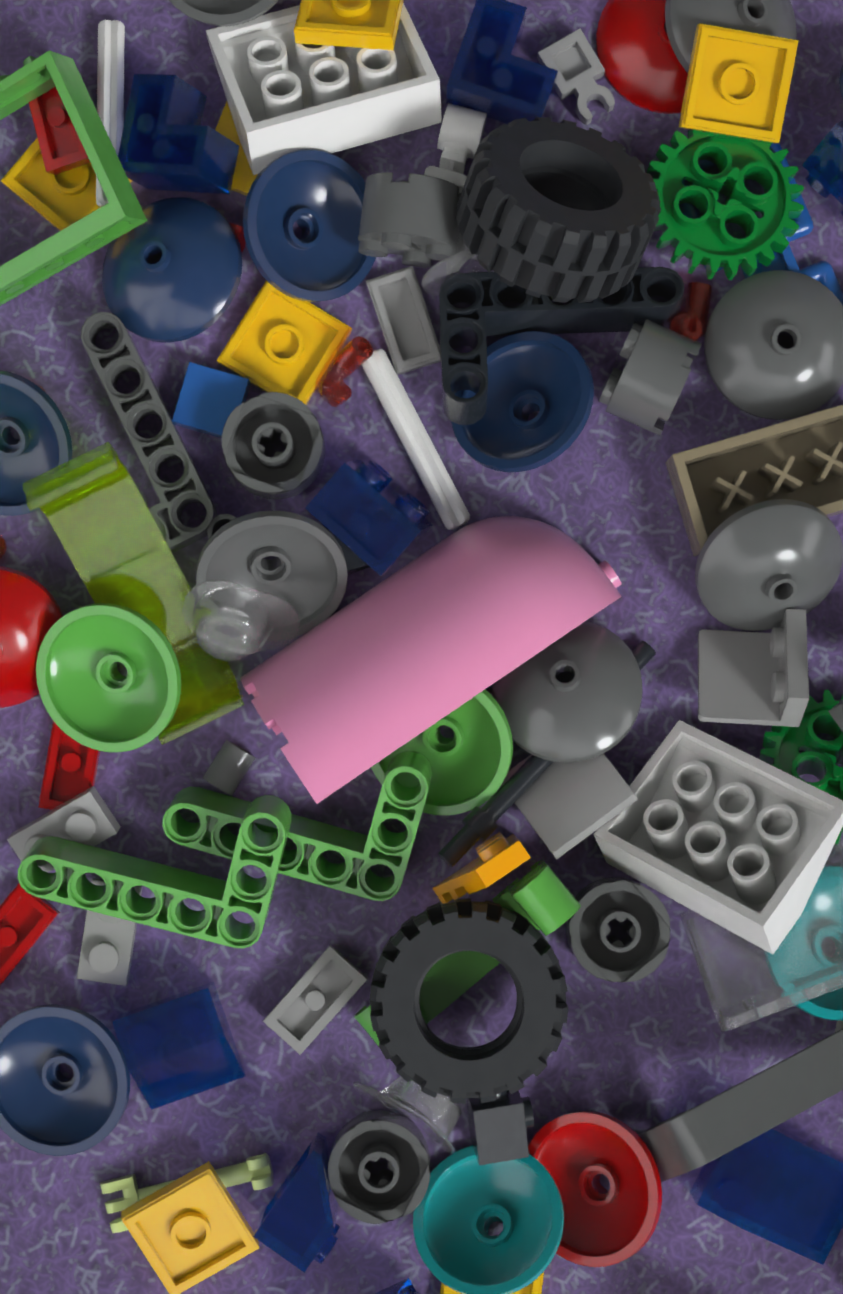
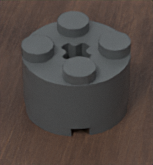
M393 172L377 173L366 178L358 235L360 242L359 253L371 257H387L388 254L403 255L402 264L420 268H430L432 260L454 261L460 233L456 219L458 214L457 204L461 195L459 193V186L440 178L409 173L408 181L392 182Z
M646 319L644 326L634 322L619 356L628 359L623 371L615 367L613 368L599 399V402L608 405L605 412L660 436L665 421H668L691 371L690 366L693 358L686 356L687 352L697 356L702 343Z
M268 392L251 398L237 406L229 415L224 425L222 449L227 466L237 481L254 495L266 499H286L297 496L313 484L321 472L325 459V441L320 425L309 408L302 401L291 395ZM276 436H280L283 446L286 448L285 451L276 452L273 457H268V453L262 445L265 441L273 443Z
M608 877L590 883L576 895L575 899L580 903L581 907L565 922L566 937L571 951L590 974L611 982H634L645 978L659 967L666 957L669 947L670 919L665 906L653 892L633 880L622 877ZM613 918L619 922L626 919L629 921L624 926V930L628 935L621 941L616 936H612L608 940L606 938V935L611 931L607 924Z
M374 1110L361 1113L342 1127L334 1140L328 1162L329 1183L339 1206L353 1218L370 1224L386 1223L387 1221L404 1217L418 1207L429 1185L430 1154L428 1144L422 1132L412 1121L392 1111ZM380 1157L386 1158L388 1160V1168L391 1171L382 1169L379 1175L373 1174L371 1172L372 1163L369 1160L376 1162Z

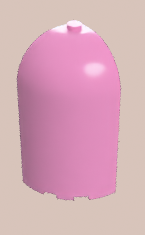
M500 516L483 519L454 532L240 679L247 693L254 696L255 699L251 702L267 728H272L276 735L282 732L289 743L280 749L316 804H318L546 647L618 600L622 596L616 588L622 585V583L606 560L597 564L575 540L551 525L518 516Z

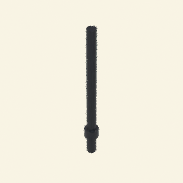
M641 641L631 651L640 670L656 655L655 650L645 641ZM532 755L482 808L476 806L462 820L463 828L438 853L440 858L450 867H453L478 840L484 842L498 828L495 822L554 761Z

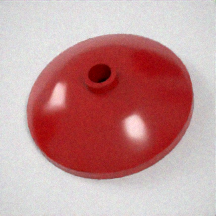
M608 0L601 13L596 33L597 56L605 69L604 75L619 95L637 107L663 114L681 113L688 73L677 59L671 47L668 34L664 29L666 26V0Z
M0 566V708L21 704L39 694L36 678L38 652L49 629L63 617L58 603L42 584L23 572Z
M577 1111L565 1114L550 1121L536 1133L528 1146V1152L549 1172L558 1187L563 1203L564 1227L556 1254L570 1262L588 1267L611 1266L636 1254L651 1238L659 1221L662 1206V1186L659 1171L644 1141L622 1121L596 1111ZM601 1174L608 1178L610 1182L609 1190L600 1184Z

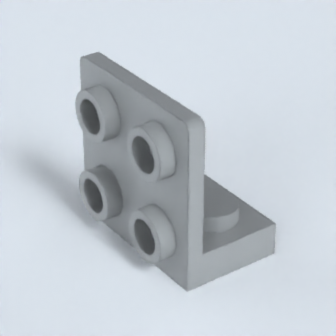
M786 609L780 628L773 627L771 633L706 629L699 631L698 719L700 721L788 727L800 726L809 701L806 610Z

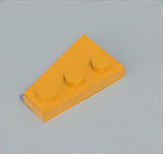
M498 832L478 845L475 849L479 857L432 888L442 904H446L452 899H459L466 893L472 894L489 887L530 859V855L514 834L504 838Z

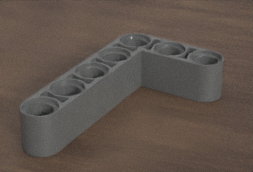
M99 312L92 314L85 320L81 328L82 343L160 500V503L90 537L81 546L78 559L82 570L100 582L110 583L122 579L208 536L207 529L212 523L213 518L218 516L129 331L117 316L108 312ZM106 328L118 330V340L113 347L106 350L96 348L95 339L100 331ZM130 371L140 374V385L134 392L121 394L117 391V381L122 374ZM150 415L161 417L162 429L158 435L149 439L139 436L138 427L142 419ZM170 459L183 461L185 467L184 474L178 481L165 483L161 480L160 468L163 463ZM191 503H201L205 506L207 512L204 522L194 528L184 526L181 519L184 508ZM153 524L159 526L162 534L159 544L150 550L141 549L137 542L139 531L146 525ZM105 546L113 547L117 556L116 563L109 571L98 572L93 564V557L96 551Z
M843 1029L707 1101L666 1119L643 1133H639V1137L644 1141L655 1160L661 1182L695 1170L842 1091Z

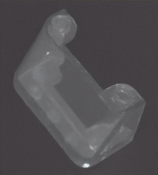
M843 839L839 841L838 845L834 844L801 916L773 955L689 908L688 911L679 914L721 1032L743 1026L843 987Z

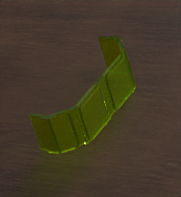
M109 441L24 482L23 491L26 494L28 508L32 511L39 507L46 515L95 603L118 604L139 612L152 621L171 644L181 673V695L173 719L164 731L158 735L160 743L163 745L245 705L241 688L207 616L171 552L134 479Z

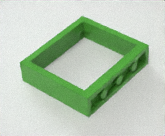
M50 50L38 58L28 56L23 61L24 66L10 75L0 76V120L56 87L109 203L1 265L0 306L147 221L73 58Z

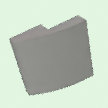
M603 753L584 761L553 762L514 803L553 856L558 859L637 801L638 798ZM532 754L508 771L501 786L509 780Z

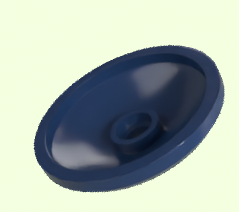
M299 150L285 154L270 162L257 175L249 189L243 213V230L249 254L261 275L274 288L291 298L307 302H321L339 298L355 289L368 275L375 262L376 257L366 256L358 251L360 243L358 235L366 182L351 165L341 158L324 151ZM294 222L297 223L302 230V235L300 238H297L294 235Z
M171 197L155 201L142 208L147 221L110 243L102 270L103 292L112 314L117 316L126 329L146 340L161 343L186 340L212 326L231 304L237 292L242 274L241 246L233 227L226 218L212 206L202 201L186 197ZM162 252L160 261L152 264L156 255Z
M537 331L521 332L504 337L487 347L488 397L486 413L481 420L470 425H459L451 421L455 437L460 446L472 459L482 466L495 471L522 472L545 465L567 450L580 435L587 423L594 397V385L590 369L582 355L572 344L551 333ZM460 390L454 393L460 398H470L476 395L470 390ZM539 411L535 418L528 421V417L532 412Z
M0 370V515H24L45 506L65 485L72 465V441L67 423L61 411L48 394L30 380L15 373ZM10 426L17 430L20 440L15 439L11 435Z
M47 1004L35 1006L18 1013L0 1028V1128L12 1140L37 1153L67 1156L84 1152L94 1147L113 1131L127 1107L130 1094V1072L122 1047L112 1032L101 1021L75 1007ZM61 1063H66L72 1067L74 1072L72 1078H67L61 1073Z

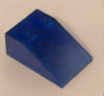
M778 1126L705 1164L690 1190L695 1203L741 1229L822 1265L843 1228V1161Z

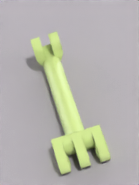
M267 1153L249 1157L243 1163L215 1169L226 1188L252 1182L253 1190H261L272 1186L274 1183L273 1170ZM135 1174L101 1182L102 1194L122 1190L124 1196L105 1202L106 1211L108 1214L122 1211L175 1180L138 1189ZM121 1217L110 1222L112 1233L128 1230Z

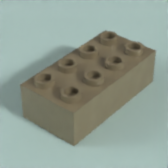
M843 405L676 453L665 462L694 557L700 554L709 536L721 523L738 511L760 502L777 499L797 500L813 505L828 517L843 513Z

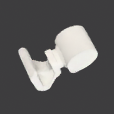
M448 103L437 144V149L443 151L439 167H427L424 175L454 183L459 186V193H461L467 178L463 174L467 158H474L477 147L482 139L487 113Z

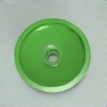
M112 603L85 605L67 613L54 623L41 643L36 663L39 694L52 720L65 734L78 743L104 752L134 750L155 739L173 719L181 695L179 663L166 636L152 621L139 612ZM117 662L124 664L128 672L127 676L119 673Z
M483 690L373 765L371 769L382 785L392 758L400 752L407 750L416 751L424 755L432 767V779L423 813L440 816L465 813L488 801L504 782L513 756L511 729L498 702L488 691ZM440 726L450 727L454 732V737H443L440 733ZM410 772L398 773L395 776L400 785L412 788L420 784L419 779Z

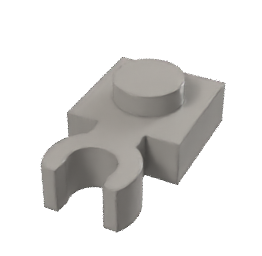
M581 28L538 52L537 60L560 99L563 100L574 93L577 99L576 114L583 124L588 125L592 121L593 116L587 108V103L591 100L602 102L608 113L613 110L615 105L613 94L608 88L597 85L595 82L604 76L605 69Z

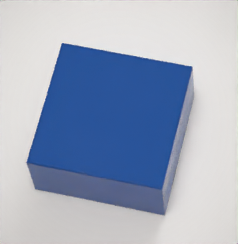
M189 362L172 422L183 428L222 438L224 425L229 415L237 406L246 402L251 385L250 380Z

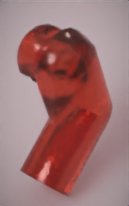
M700 282L688 283L685 306L671 319L669 324L670 330L695 341L705 334L712 294L711 285Z
M360 336L353 338L335 355L318 383L320 397L325 396L330 406L338 407L352 396V389L344 381L372 356L373 348L367 339Z

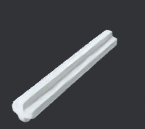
M105 19L98 24L97 112L123 167L125 26L119 20L111 21ZM96 176V203L99 207H102L109 202Z
M377 349L366 354L361 359V365L445 527L448 530H452L469 521L470 514L386 352L383 349Z

